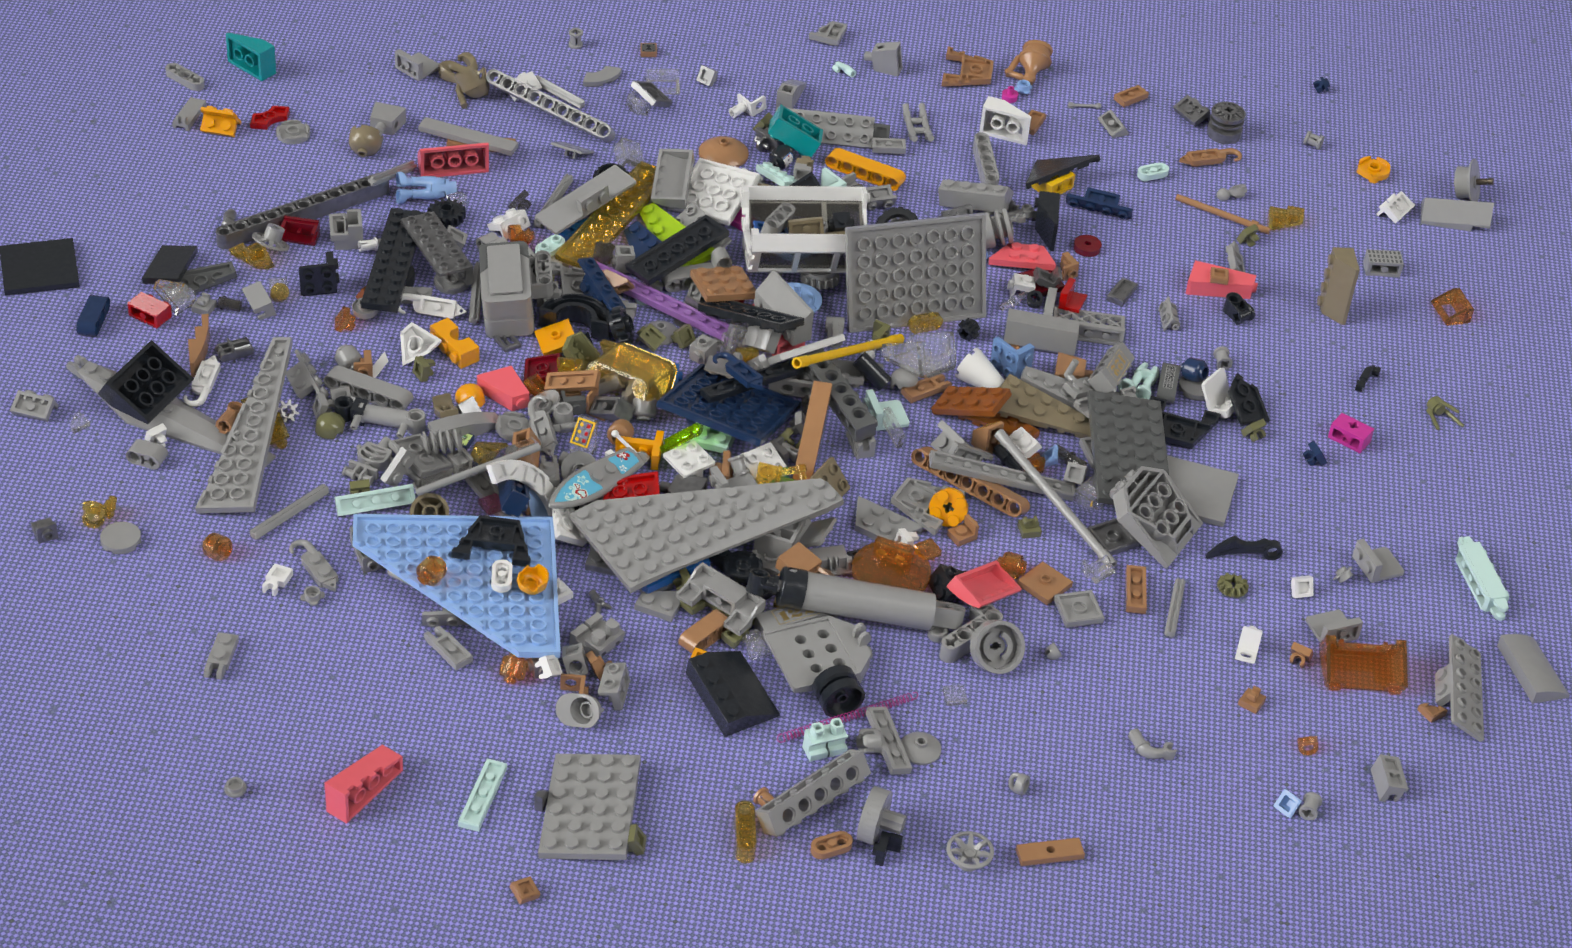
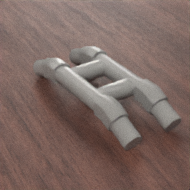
M903 104V118L906 123L909 139L916 142L918 140L916 135L924 134L928 141H933L934 136L929 127L925 104H919L920 118H911L909 104ZM913 124H922L923 127H913Z

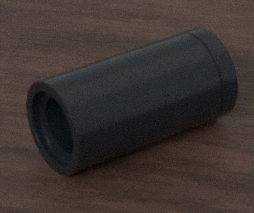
M866 352L860 355L853 363V366L878 391L891 380V377Z

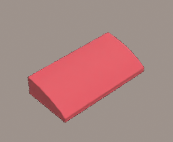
M997 560L956 575L946 586L959 599L976 608H981L1022 590Z

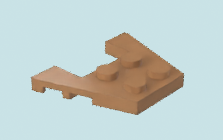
M947 47L946 60L960 61L962 66L960 75L943 73L942 87L991 84L994 61L977 55L972 57L966 55L965 51H960L959 53L953 51V47Z

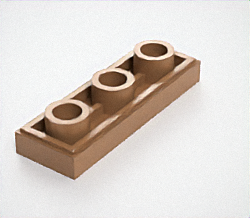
M1079 837L1017 844L1015 849L1021 866L1080 860L1085 857Z

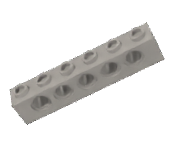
M849 749L757 809L755 812L763 833L775 837L783 835L791 826L800 824L806 816L815 814L821 806L833 802V798L848 792L850 787L863 782L864 778L871 774L864 752L862 750Z

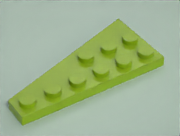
M654 202L638 209L646 228L661 241L666 240L686 227ZM709 248L680 267L702 264L711 260V254L715 248Z

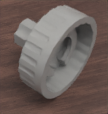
M996 619L988 620L977 627L970 640L971 656L976 665L985 671L996 674L1010 672L1023 659L1025 653L1023 634L1017 626L1010 622ZM1004 640H1005V641H1006V645H1007L1006 651H1005L1004 654L1001 655V657H1000V654H1002L1003 651H1004V649H1005V642H1004Z
M877 786L872 788L860 817L857 840L874 845L875 842H878L883 829L899 835L903 832L907 816L890 810L893 796L892 791Z

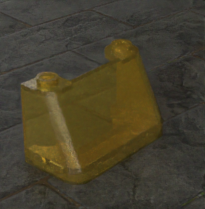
M628 343L616 344L592 361L587 370H599L601 373L600 379L605 374L614 372L634 380L632 392L635 397L644 401L659 400L673 388L677 374V367L674 362Z

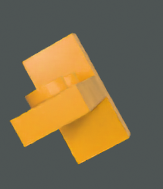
M657 430L655 440L621 436L637 452H646L651 457V470L659 469L664 445V431ZM616 438L615 452L627 448Z

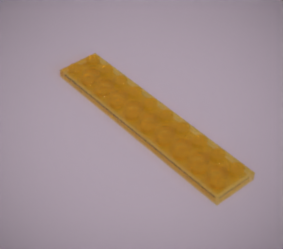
M640 161L628 174L636 180V184L596 209L555 253V259L581 268L577 262L580 258L593 257L596 261L651 200L656 166Z

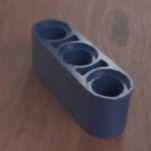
M89 295L77 321V334L97 336L110 309L109 297Z

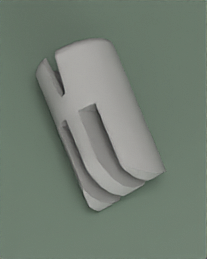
M617 370L600 376L599 396L626 386L624 385L626 378L622 371Z

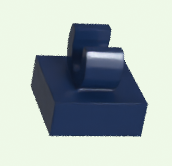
M1313 440L1308 443L1310 450L1305 451L1303 456L1305 459H1308L1309 466L1314 465L1317 461L1320 466L1325 465L1327 461L1316 442Z

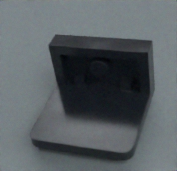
M333 251L325 252V264L299 267L301 296L337 293V283H340L336 269H339L338 259L333 256Z
M940 564L927 579L932 593L936 595V600L952 603L957 596L946 586L956 575L966 571Z

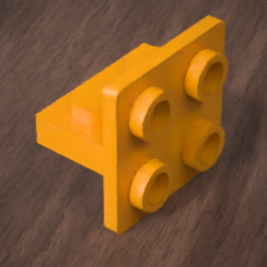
M213 106L201 107L200 111L203 113L201 132L235 137L237 124L241 125L242 121L233 110L227 108L218 110Z

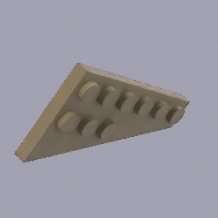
M1011 374L1007 376L1000 388H1010L1012 393L998 412L1001 414V417H1015L1020 422L1045 429L1051 427L1063 434L1064 432H1069L1077 438L1091 437L1089 419L1081 412Z

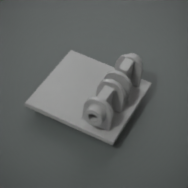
M733 353V355L739 360L743 359L741 353ZM709 355L704 370L713 375L720 374L728 379L734 378L726 372L725 364L728 360L719 358L717 359L718 363L715 364L712 359L713 356Z
M844 545L809 549L822 560L821 567L829 570L835 576L853 574L851 567L853 563L852 556H848Z

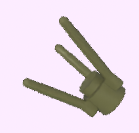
M1434 396L1428 400L1426 412L1430 415L1436 430L1440 428L1434 414L1441 415L1443 413L1448 415L1459 426L1464 427V424L1445 407L1460 413L1458 409L1442 400L1439 396Z

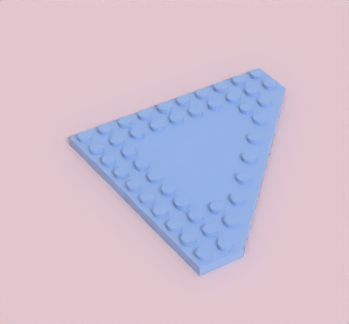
M354 514L353 547L516 657L541 658L547 655H554L556 658H560L553 517L519 516L518 518L516 516H490L520 520L524 541L528 548V555L531 558L530 567L541 564L548 570L549 581L546 589L539 594L529 595L522 592L517 584L518 573L525 566L512 565V587L508 592L498 593L491 588L492 564L497 560H507L512 564L514 551H502L492 548L483 549L473 546L470 560L451 558L452 549L459 545V540L467 535L468 529L479 516Z

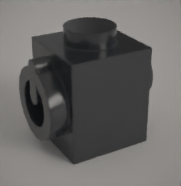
M850 211L832 213V217L827 220L828 231H845V227L854 226V218H851Z

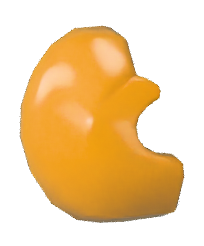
M472 383L461 385L455 393L456 403L460 404L473 396L478 406L482 407L485 403L483 390L480 386Z
M537 564L535 567L527 565L517 576L519 589L529 595H536L544 591L549 581L548 570L541 564Z

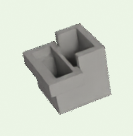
M349 209L347 213L329 214L331 241H334L335 250L360 249L358 248V241H363L361 209Z

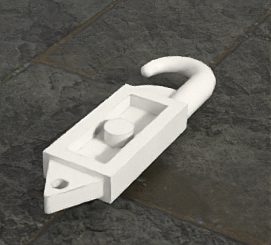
M403 293L401 302L403 300L413 301V308L419 314L455 319V317L467 313L455 300L411 293ZM399 306L398 312L405 314L406 312Z

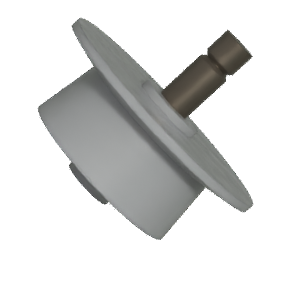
M1472 159L1469 167L1457 166L1454 187L1457 199L1470 198V201L1478 202L1480 185H1494V178H1480L1478 162L1476 159Z

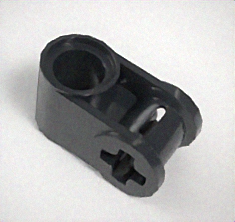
M1235 292L1227 294L1223 312L1236 325L1242 324L1245 320H1253L1255 318L1253 307L1241 295Z

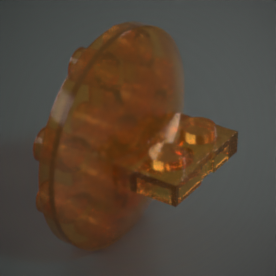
M877 536L875 542L862 547L855 554L852 561L851 571L855 580L924 591L931 577L930 563L920 550L907 543L889 540L881 536Z

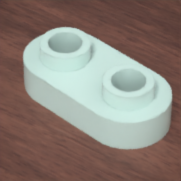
M1164 163L1140 166L1137 177L1144 182L1167 177L1169 166Z
M557 234L552 235L536 245L535 253L545 250L552 257L565 248V239Z

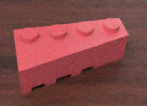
M381 745L324 783L326 812L347 824L403 771V757L386 746Z

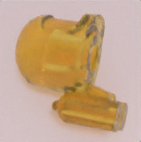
M109 496L104 505L95 501H85L82 506L84 511L82 516L83 524L89 528H98L103 525L105 517L111 519L115 513L117 497Z

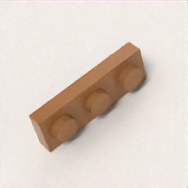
M599 370L547 373L544 390L554 389L557 392L563 390L565 392L598 390L601 373Z
M1126 565V612L1146 614V567Z

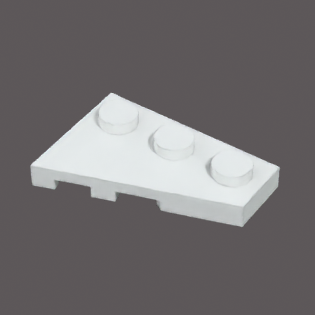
M574 507L552 509L555 539L583 547L587 540L569 517V513L575 511Z

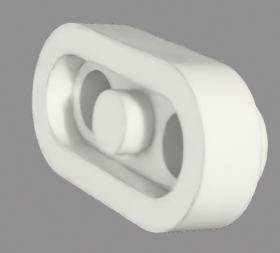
M497 560L492 564L491 588L494 591L504 593L511 589L513 569L511 562Z

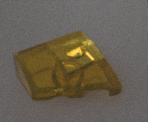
M1288 205L1287 209L1270 206L1267 227L1271 228V230L1301 225L1303 224L1305 208Z
M257 242L245 247L244 243L228 249L230 254L254 268L270 269L275 267L266 247Z

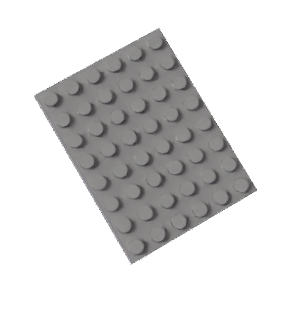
M985 213L845 227L847 328L849 333L873 330L875 320L886 323L891 328L986 317Z

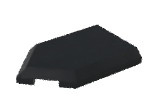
M1237 373L1228 390V394L1240 426H1248L1263 418L1266 423L1269 422L1270 419L1258 388L1244 381V377Z

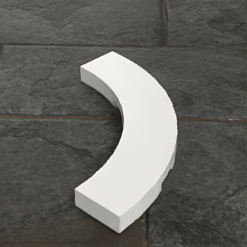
M500 460L486 465L492 484L505 480H516L524 483L539 496L547 510L548 516H552V509L548 508L550 496L554 493L556 487L552 485L549 477L542 470L521 460Z

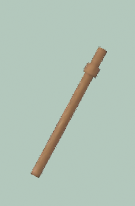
M1177 194L1175 198L1177 201L1247 227L1256 224L1259 228L1258 231L1269 235L1271 228L1259 224L1258 221L1247 220L1186 196Z

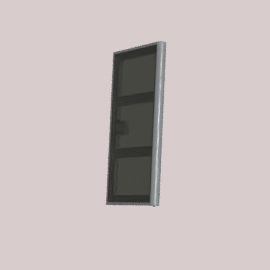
M532 437L414 481L412 484L416 494L421 496L487 471L486 465L492 462L516 460L541 450V445Z

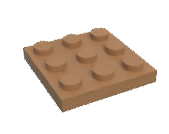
M701 267L691 269L690 271L692 280L706 302L755 299L756 289L742 267Z

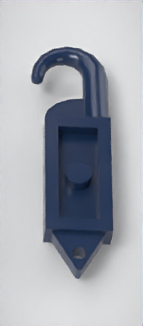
M720 352L713 356L712 359L715 364L718 363L717 359L719 358L727 359L728 362L725 364L726 372L746 388L752 387L763 390V376L743 360H739L728 352Z

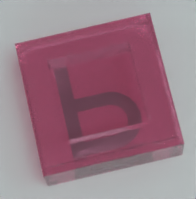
M497 493L478 499L480 507L488 516L502 511L500 498Z

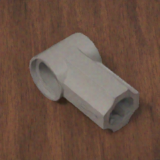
M826 316L825 333H827V338L844 333V317ZM843 341L831 345V348L838 349L839 346L843 345Z

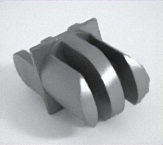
M247 337L233 341L227 338V342L215 346V350L222 362L233 360L236 363V359L254 354V348Z

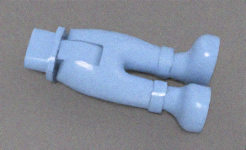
M403 172L396 173L397 187H425V189H397V204H404L409 198L432 200L445 196L449 197V195H456L457 193L456 181H449V179L435 176H411L409 178Z

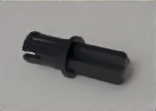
M1001 444L993 448V454L1000 459L1003 466L1022 471L1020 464Z

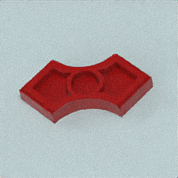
M273 105L268 111L254 113L250 122V129L267 130L274 123L287 121L290 107Z

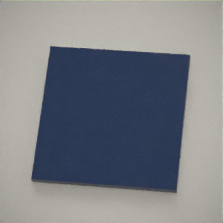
M700 364L662 396L656 404L658 408L760 447L800 409L802 402L763 387V390L753 389L709 403L700 395V389L728 380V378L720 374H710L704 370L705 364Z

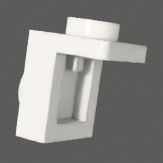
M1014 273L1012 279H1009L1007 284L1010 297H1014L1016 290L1025 292L1035 290L1034 277Z

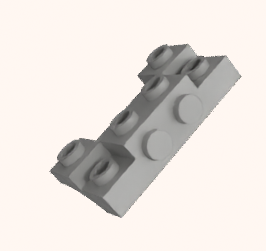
M703 562L694 569L688 581L676 592V598L691 607L701 599H704L730 615L724 621L723 627L738 636H741L752 626L753 619L765 609L766 605L765 599L748 593L746 587Z

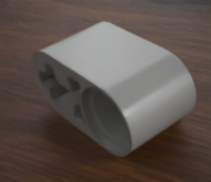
M137 439L126 453V458L130 463L153 470L158 469L168 456V450L163 445L142 439Z

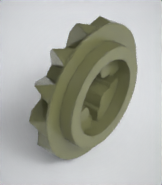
M1226 572L1225 575H1220L1217 581L1219 591L1229 597H1242L1249 589L1247 579H1243L1242 575L1237 576L1235 573L1230 575Z

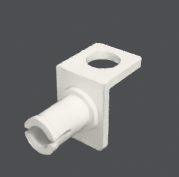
M739 93L737 94L738 104L729 109V114L731 117L736 118V116L746 112L753 117L767 108L766 97L763 95L750 102ZM762 102L761 107L756 109L757 104Z
M1243 626L1235 656L1236 660L1255 664L1263 633L1262 630L1257 629L1255 626ZM1241 654L1249 655L1250 658L1243 657Z

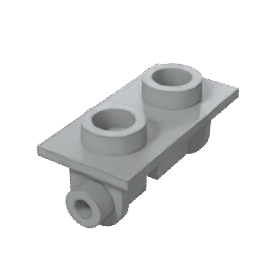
M1168 296L1159 306L1163 331H1166L1167 328L1178 330L1180 322L1179 318H1177V306L1170 301Z

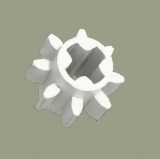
M288 399L286 404L281 400V406L278 407L280 414L276 417H284L283 422L285 423L287 418L295 421L293 416L299 414L295 410L298 404L291 405V399ZM287 406H289V409L292 410L291 414L288 413L287 416H285L286 414L285 412H283V408H287Z

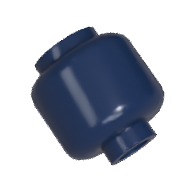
M1190 357L1181 365L1182 376L1185 380L1200 383L1207 378L1209 367L1204 360Z

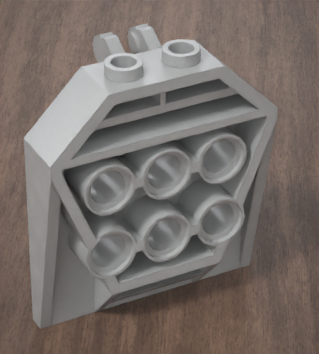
M1141 466L1136 471L1134 469L1129 471L1125 476L1126 481H1118L1115 487L1110 490L1109 495L1114 501L1117 521L1166 569L1201 527L1203 522L1164 469Z
M828 615L763 631V637L793 693L811 692L815 678L822 671L836 665H847L852 668L858 681L861 683L869 669L870 660L873 656L871 648L867 646L871 641V635L866 631V626L860 622L854 625Z

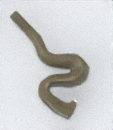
M463 52L458 55V61L465 62L467 66L451 60L442 61L438 65L440 78L457 84L456 94L463 109L467 108L468 105L460 85L454 77V72H463L470 68L478 71L477 61L469 52Z

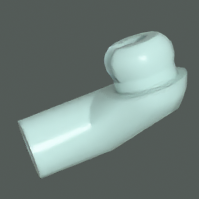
M835 62V65L832 66L836 73L842 70L851 78L856 75V71L842 62Z

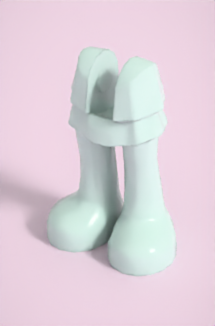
M1142 363L1134 371L1132 379L1125 378L1121 380V383L1118 385V391L1120 392L1121 389L1134 386L1137 388L1136 396L1138 398L1150 399L1152 394L1150 387L1159 378V368L1154 366L1149 370L1147 369L1148 363Z

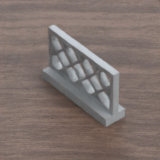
M1058 306L1054 307V317L1072 318L1073 320L1080 321L1078 341L1114 346L1124 340L1125 316L1080 310L1079 313L1059 309Z

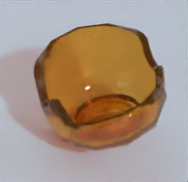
M520 225L508 226L510 242L524 241L527 244L533 242L535 232L531 231L530 228L523 231Z

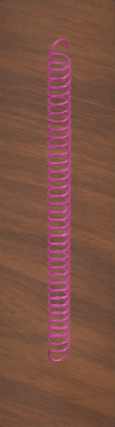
M893 699L886 700L889 701V706L891 704L890 700H892V703L894 702ZM858 709V710H855V711L858 712V717L860 718L861 716H859V715H860L859 709ZM855 711L848 712L851 714V719L853 718L852 712H854V716L856 715ZM828 718L826 720H823L826 721V725L828 724L827 720H829V722L831 721ZM799 728L795 729L798 731V736L800 737L801 735L799 732ZM791 730L794 731V736L797 738L795 730Z

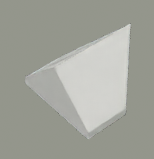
M411 322L400 333L402 366L414 361L416 356H424L430 353L442 340Z

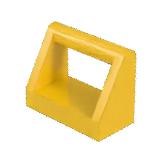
M1070 171L1069 174L1061 177L1056 175L1054 178H1051L1050 182L1048 181L1041 185L1038 182L1033 184L1032 188L1038 192L1062 194L1074 187L1076 174Z

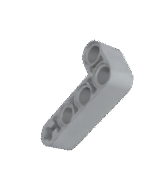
M717 247L712 251L711 262L679 267L661 278V281L668 292L689 290L691 283H694L690 276L691 269L731 267L732 260L724 247Z
M992 604L981 608L970 605V622L942 639L940 659L945 663H953L970 653V640L976 628L988 620H1002V613Z

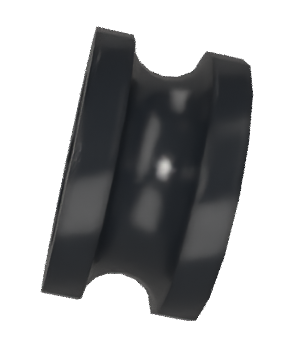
M1037 290L1029 292L1026 300L1027 305L1031 308H1038L1042 304L1043 295ZM1033 296L1037 297L1036 302H1033Z

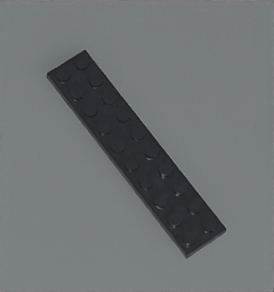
M401 208L390 209L361 301L362 309L398 313L417 248L416 243L401 223V219L424 214L425 212L403 210Z

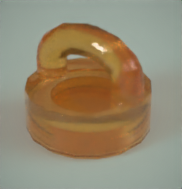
M1299 737L1297 739L1299 752L1308 756L1315 754L1318 751V737ZM1313 745V749L1304 750L1303 746Z

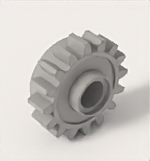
M811 264L806 268H828V264ZM801 273L802 283L818 290H827L828 287L834 288V286H838L840 278L839 273Z

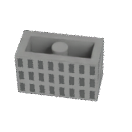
M1366 249L1363 260L1366 276L1400 277L1404 265L1401 251Z

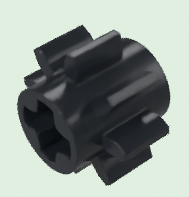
M967 318L958 324L960 328L957 332L962 339L971 341L972 338L976 339L979 336L978 331L980 327L977 321Z

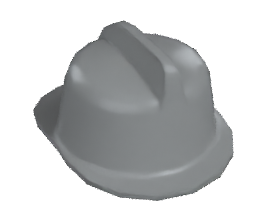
M579 693L562 695L558 699L555 708L557 717L564 725L582 728L594 726L604 711V708L601 707L600 702L595 697Z

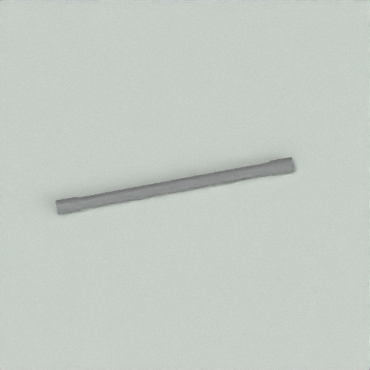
M1003 429L998 430L994 437L1008 450L1097 554V557L1108 570L1114 568L1117 565V561L1103 548L1013 443L1009 435Z

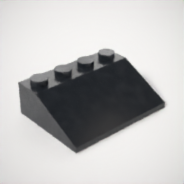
M151 340L105 383L98 392V395L111 407L149 424L194 378Z
M741 651L706 652L688 660L686 675L724 737L780 716V713Z

